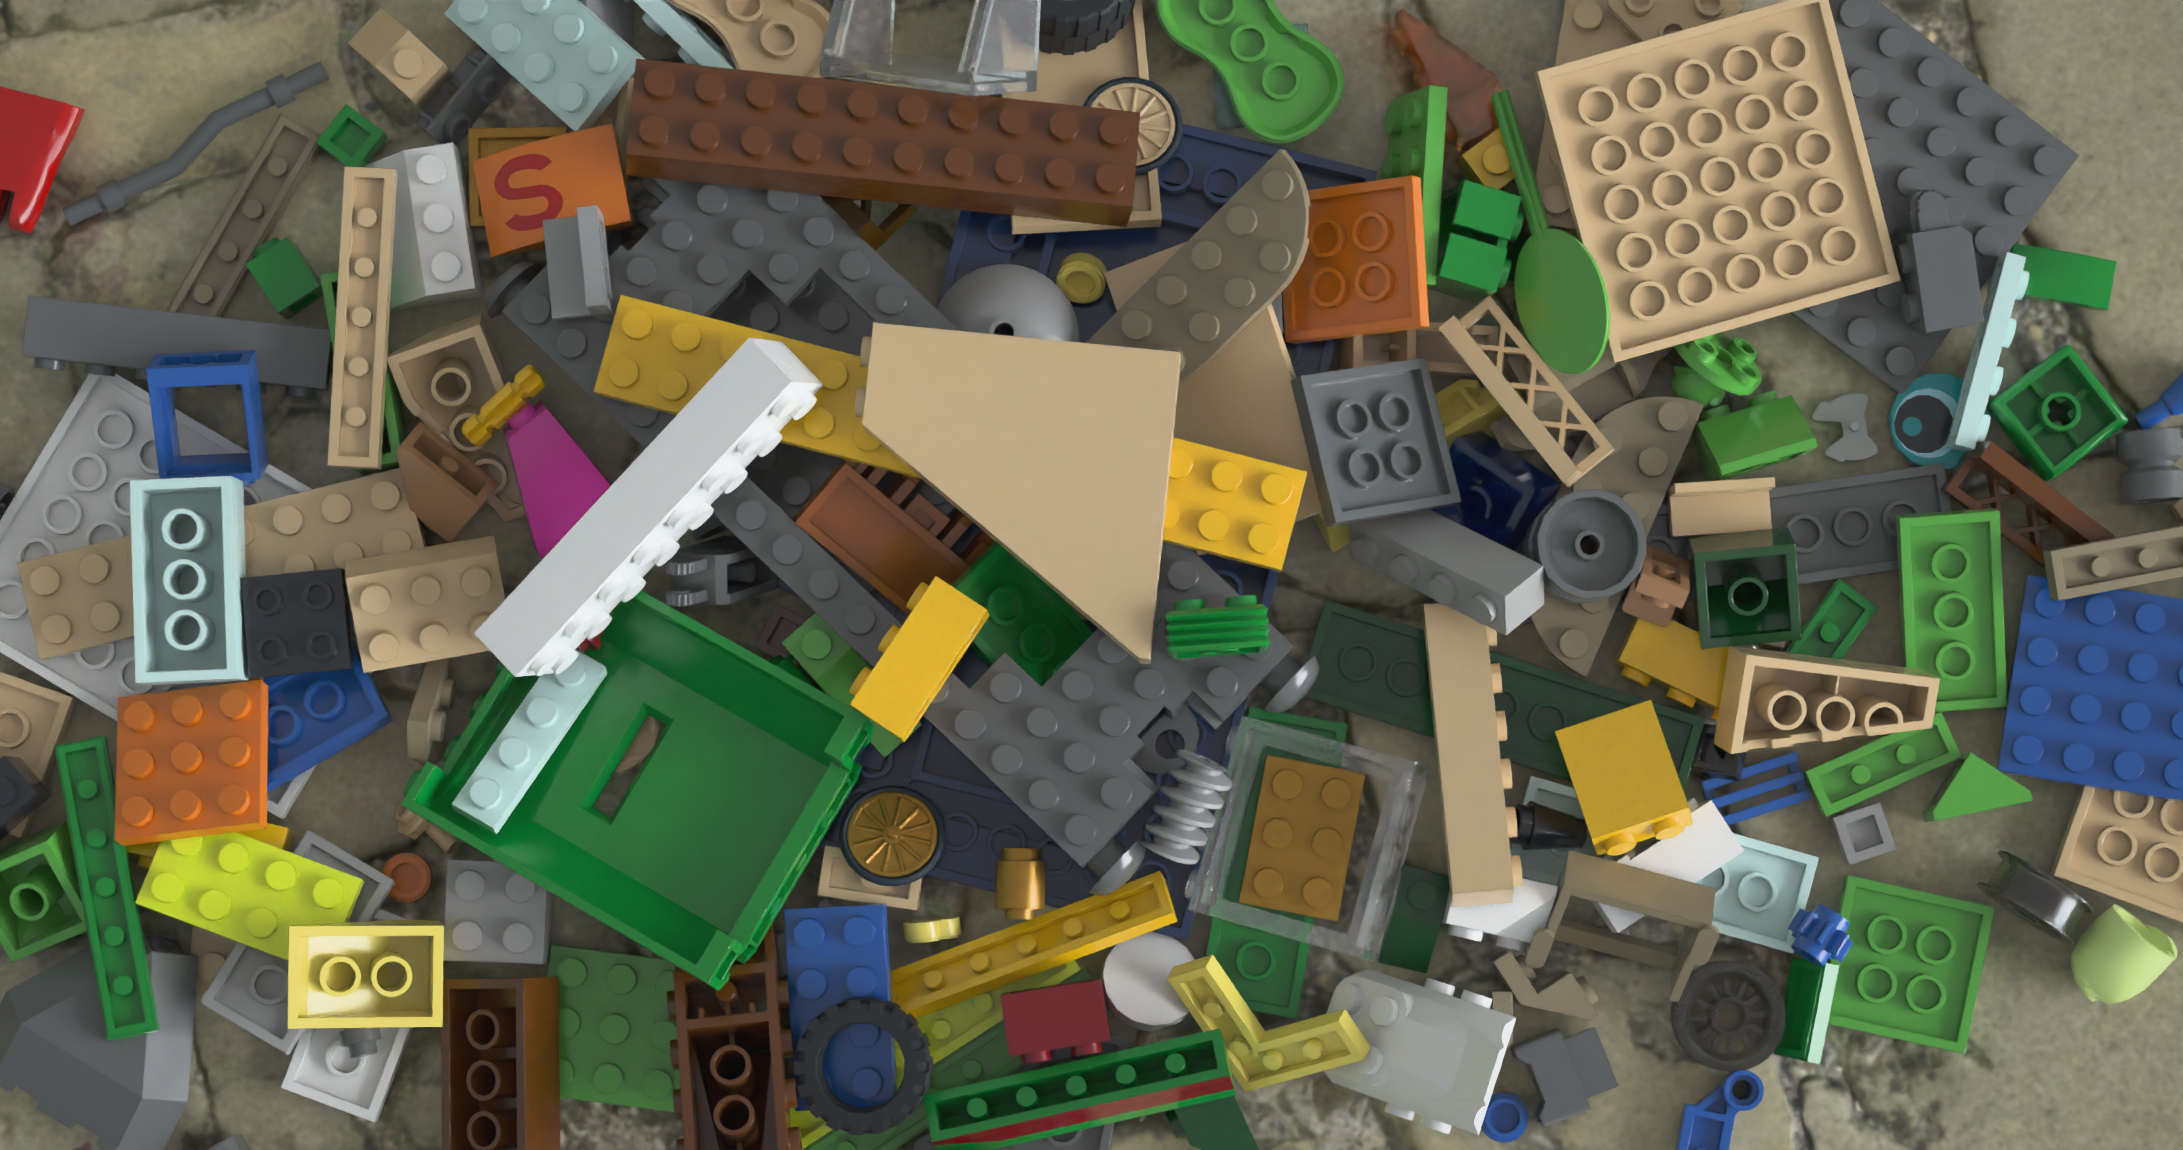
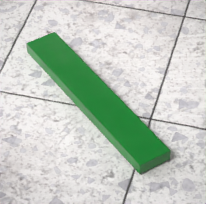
M103 735L55 745V756L106 1039L108 1042H114L160 1032L139 911L135 903L136 895L127 846H122L114 840L116 786L107 738Z

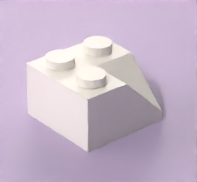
M1522 878L1523 885L1514 886L1513 903L1455 908L1451 907L1449 889L1442 923L1449 925L1448 935L1481 942L1483 933L1498 936L1496 946L1525 952L1527 943H1531L1535 931L1546 927L1558 886Z

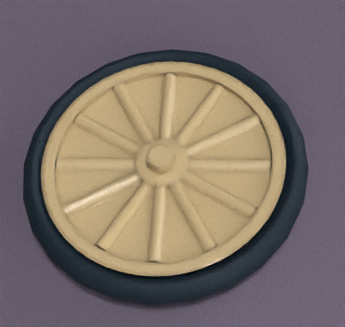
M1121 77L1110 80L1096 88L1083 104L1085 107L1140 112L1135 176L1146 174L1149 171L1162 167L1172 158L1180 145L1183 134V120L1180 109L1173 97L1163 87L1150 80L1139 77Z

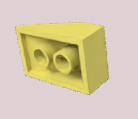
M380 920L289 925L287 1028L442 1027L444 925L440 920Z

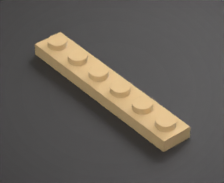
M344 167L327 464L329 467L381 469L398 174L395 169Z

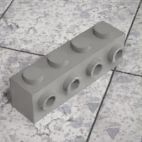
M1431 510L1349 523L1351 558L1504 635H1508L1544 605L1543 565Z

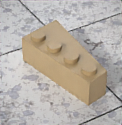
M1729 645L1714 744L1729 754L1748 752L1749 749L1771 747L1772 749L1793 746L1792 744L1811 741L1820 740L1821 742H1828L1858 735L1874 736L1932 728L1940 678L1915 668Z

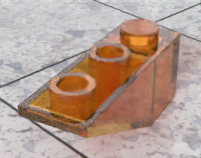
M1405 9L1397 11L1393 21L1396 27L1391 29V35L1401 55L1410 54L1418 70L1413 73L1417 88L1420 89L1428 85L1448 87L1445 126L1446 143L1454 141L1458 151H1461L1482 141L1497 130L1499 124L1490 97L1493 93L1503 90L1495 74Z

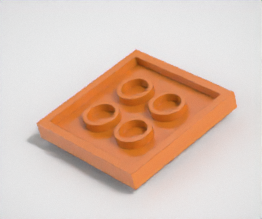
M1410 175L1308 190L1311 207H1308L1309 226L1307 238H1310L1308 249L1297 274L1283 290L1285 342L1298 344L1429 327L1421 178Z
M263 680L118 697L115 841L125 846L267 828L268 685Z

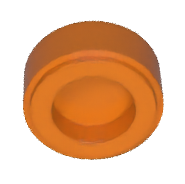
M397 854L386 862L382 870L384 875L396 882L388 896L398 902L408 903L422 899L428 894L433 884L432 868L428 861L418 854Z

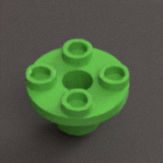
M1720 332L1675 345L1677 352L1685 362L1683 365L1672 367L1675 373L1671 380L1673 391L1680 398L1704 404L1703 409L1710 407V405L1717 407L1725 396L1726 391L1737 395H1750L1761 383V373L1754 362L1758 353L1749 342L1742 338L1734 337L1731 340Z

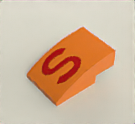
M613 124L542 139L472 161L492 259L544 249L543 220L577 216L576 207L597 205L604 215L606 232L635 227L617 130Z

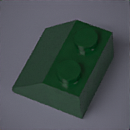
M1788 527L1688 537L1692 590L1701 649L1802 640L1796 547Z

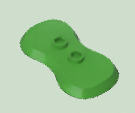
M1155 0L1156 15L1165 33L1178 45L1206 60L1217 71L1226 85L1239 120L1244 127L1257 137L1271 143L1284 144L1296 141L1317 129L1338 107L1343 97L1345 86L1343 71L1338 59L1322 42L1294 27L1281 14L1273 0Z

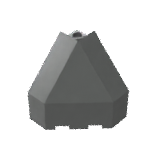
M143 929L142 933L160 1032L114 1042L107 1041L90 946L6 991L0 1004V1087L11 1092L17 1086L39 1100L36 1109L69 1129L77 1123L99 1136L100 1138L96 1145L104 1150H164L188 1103L198 956L182 954L175 939L163 936L147 937Z

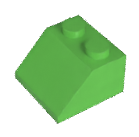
M1771 391L1747 399L1749 408L1731 413L1729 406L1724 405L1702 412L1700 414L1702 422L1696 423L1692 437L1705 480H1724L1801 457L1817 448L1815 436L1793 396L1790 395L1778 399L1776 391Z

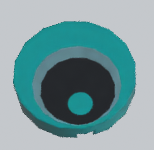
M1928 373L1914 379L1904 393H1897L1894 396L1887 413L1889 433L1892 437L1890 439L1895 450L1909 464L1920 467L1944 463L1945 470L1957 467L1967 453L1946 447L1964 379L1949 373Z

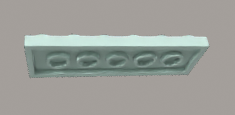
M1529 776L1521 804L1527 805L1529 801H1533L1584 819L1574 788ZM1588 828L1586 841L1581 849L1573 847L1565 849L1523 850L1521 845L1510 843L1511 856L1520 855L1523 878L1556 886L1562 872L1568 850L1598 858L1604 855L1597 856ZM1733 833L1744 849V852L1696 882L1700 885L1716 888L1712 925L1718 928L1720 934L1793 954L1794 950L1791 948V945L1796 938L1792 936L1793 932L1788 929V926L1799 909L1805 910L1819 857ZM1656 837L1637 842L1633 848L1634 851H1639L1656 840Z

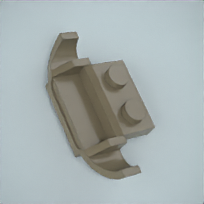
M1606 346L1599 361L1591 369L1580 374L1562 373L1547 363L1545 364L1591 421L1595 423L1616 408L1633 402L1647 386L1651 375L1669 352L1665 348L1613 363L1610 361ZM1511 355L1504 359V366L1514 383L1530 384L1532 363L1526 356ZM1538 371L1537 385L1550 386ZM1519 390L1527 404L1529 391ZM1536 392L1533 413L1540 421L1561 422L1563 401L1557 394ZM1569 409L1568 423L1581 424ZM1509 415L1488 425L1502 449L1527 452L1536 450ZM1546 428L1558 442L1560 429ZM1567 430L1566 439L1579 431Z

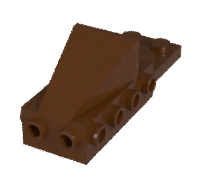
M773 921L754 955L745 964L738 960L734 961L729 970L731 973L729 980L719 991L675 966V971H673L674 990L667 991V1008L669 1020L676 1021L677 1039L670 1040V1056L672 1069L679 1070L681 1089L673 1090V1104L676 1120L683 1119L684 1138L676 1140V1150H802L800 1127H791L790 1108L799 1107L796 1077H787L789 1058H795L792 1027L784 1028L783 1010L791 1009V999H789L788 991L789 980L780 979L778 973L775 923Z

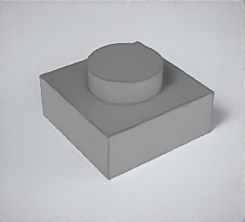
M1880 802L1830 818L1846 865L1896 850Z

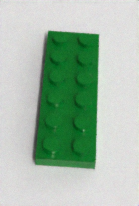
M1249 707L1205 957L1213 955L1251 1011L1297 1019L1314 917L1239 903V897L1266 755L1340 769L1348 724L1283 712L1273 714L1261 708Z

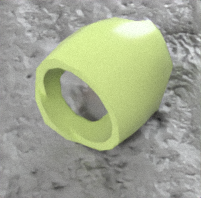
M2112 904L2093 921L2080 937L2071 955V968L2076 985L2086 998L2092 1002L2099 1000L2106 1004H2114L2128 1000L2144 991L2177 958L2178 951L2172 938L2158 928L2146 925L2124 908Z

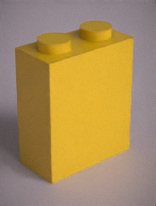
M1651 700L1555 731L1597 856L1604 853L1612 856L1626 853L1632 850L1637 842L1656 837L1659 840L1669 839L1682 833L1685 829L1684 827L1693 824L1685 794Z

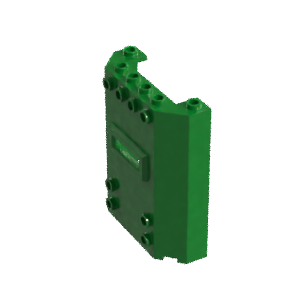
M641 590L631 600L625 603L621 600L609 613L612 620L604 629L605 631L599 639L602 642L599 650L593 651L587 648L585 651V655L603 664L608 674L497 835L455 812L452 802L540 677L537 675L515 677L501 661L497 665L495 671L497 678L487 694L482 693L474 702L469 713L471 721L462 736L454 737L447 746L443 755V761L445 762L443 767L440 769L427 761L422 770L417 769L406 782L403 791L405 798L401 805L719 991L728 982L731 974L729 970L734 961L738 960L745 964L754 955L858 780L862 765L854 760L862 746L866 747L870 743L875 727L866 716ZM648 716H651L665 724L666 727L610 817L594 808V805Z

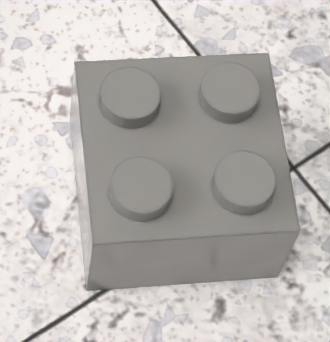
M447 860L443 960L524 964L549 963L554 895L496 861Z

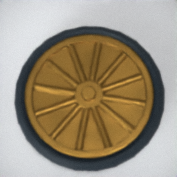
M889 785L874 788L853 801L845 812L840 824L839 841L841 852L846 862L856 874L869 882L881 886L895 887L917 881L933 869L944 849L946 833L944 822L938 809L927 797L916 790L904 786Z

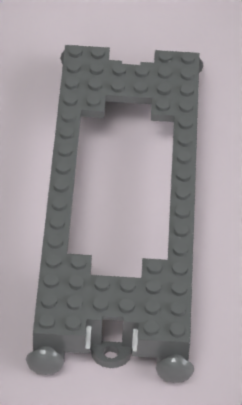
M646 177L640 184L661 205L657 209L642 208L632 211L635 226L645 227L649 231L631 250L624 245V236L631 228L611 231L609 234L607 250L614 314L553 320L547 265L541 270V264L532 261H521L510 266L492 284L485 299V308L490 318L504 313L549 359L553 360L644 449L650 445L677 415L603 397L594 393L620 295L709 317L750 274L757 278L787 307L822 271L876 323L959 331L816 195ZM748 477L732 492L726 494L723 491L711 504V507L714 509L712 514L874 668L883 655L878 650L880 642L894 624L900 628L902 624ZM1163 542L1150 664L1139 663L1098 628L1042 687L1004 653L970 689L951 672L923 716L1026 813L1083 870L1088 867L1097 875L1100 880L1089 893L1104 896L1118 890L1129 881L1139 869L1144 859L1146 848L1140 843V841H1143L1142 838L1127 849L1116 836L1160 789L1145 773L1164 775L1168 774L1169 768H1182L1186 765L1179 756L1174 759H1166L1158 754L1155 744L1159 735L1167 731L1176 732L1184 739V750L1195 753L1199 731L1196 718L1188 708V705L1214 730H1217L1240 704L1261 686L1273 697L1264 708V711L1273 714L1281 713L1294 706L1310 690L1318 676L1319 665L1315 656L1303 667L1289 656L1292 653L1293 645L1269 622L1267 626L1270 629L1268 638L1271 642L1264 653L1172 660L1167 655L1168 646L1166 645L1167 636L1165 635L1166 625L1164 624V617L1169 611H1174L1173 602L1203 599L1205 600V609L1225 607V598L1240 595L1192 549ZM1165 707L1166 713L1140 739L1137 735Z

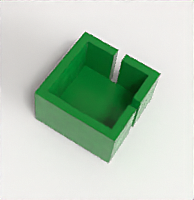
M1464 180L1442 192L1436 285L1427 287V289L1475 302L1496 293L1498 287L1503 288L1511 269V260L1505 258L1508 250L1506 249L1507 242L1510 239L1514 241L1517 239L1524 219V212L1518 210L1521 196L1468 180Z

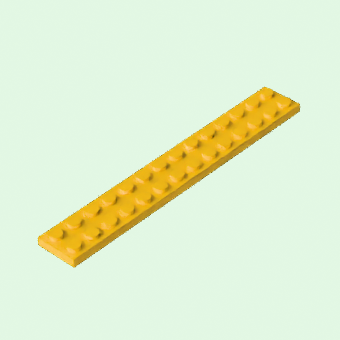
M620 295L594 388L596 395L677 415L749 337L780 341L824 384L814 394L817 401L811 410L798 420L792 418L779 432L782 435L781 443L921 479L865 431L862 425L863 418L855 417L857 387H866L868 367L860 366V356ZM1173 437L1163 542L1282 572L1307 472Z

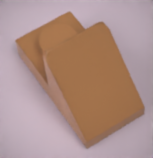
M1646 544L1647 552L1640 573L1628 586L1622 610L1635 617L1667 627L1676 607L1683 608L1690 592V560Z

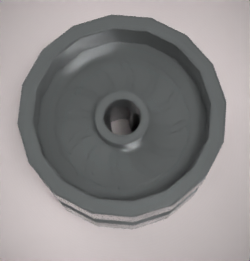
M1601 489L1576 490L1543 506L1530 521L1523 541L1524 556L1543 565L1544 592L1549 597L1568 604L1593 603L1626 589L1640 573L1647 552L1645 529L1636 511L1620 496ZM1588 542L1590 552L1585 554L1580 548V543Z

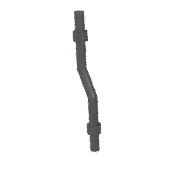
M321 61L286 78L282 73L265 81L266 87L211 112L168 159L119 182H116L115 179L105 182L96 187V193L62 208L69 224L73 226L104 210H107L110 214L127 206L126 200L181 175L224 128L275 104L277 108L285 106L296 100L294 95L328 80L329 77Z

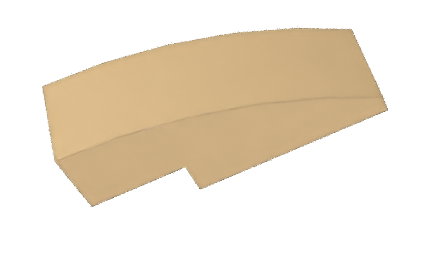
M1429 322V327L1339 338L1338 370L1426 358L1430 376H1477L1439 330V327L1444 324L1442 322ZM1472 325L1467 329L1477 344L1498 346V326ZM1485 352L1496 366L1498 353Z

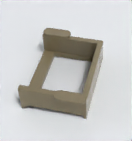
M1568 850L1567 859L1556 884L1558 886L1557 894L1546 927L1535 931L1525 956V963L1531 968L1543 967L1553 941L1558 940L1671 970L1669 1000L1679 1002L1694 965H1704L1709 961L1719 938L1718 928L1712 925L1716 888ZM1572 895L1678 923L1686 927L1677 948L1563 919L1562 916Z

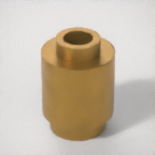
M1001 848V860L995 861V909H1005L1004 919H1035V910H1045L1046 862L1041 861V849Z

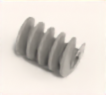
M1178 749L1176 754L1187 765L1185 769L1169 768L1168 773L1179 783L1177 787L1161 786L1160 791L1170 800L1169 805L1153 804L1151 809L1162 818L1161 823L1145 822L1143 827L1154 836L1152 842L1140 841V843L1151 851L1177 863L1196 864L1200 856L1192 846H1204L1208 840L1207 835L1199 827L1211 828L1215 825V816L1208 809H1221L1223 807L1224 800L1216 791L1230 790L1232 781L1223 773L1229 771L1219 763L1197 753Z

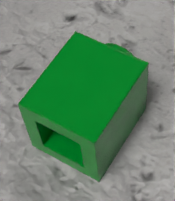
M277 237L266 241L253 252L255 258L246 263V266L276 311L287 320L324 296L321 280L297 244L288 237L281 241Z

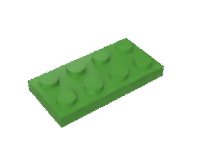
M1435 85L1425 86L1391 100V105L1388 107L1384 119L1385 132L1389 134L1388 154L1384 157L1381 168L1382 180L1410 175L1421 178L1427 287L1436 285L1448 87Z
M1996 508L1896 515L1902 667L1921 669L1940 678L1935 712L2007 707L2000 511Z

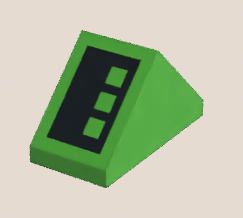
M1969 752L1962 753V757L1956 760L1923 811L1925 822L1938 821L2033 800L2030 790Z

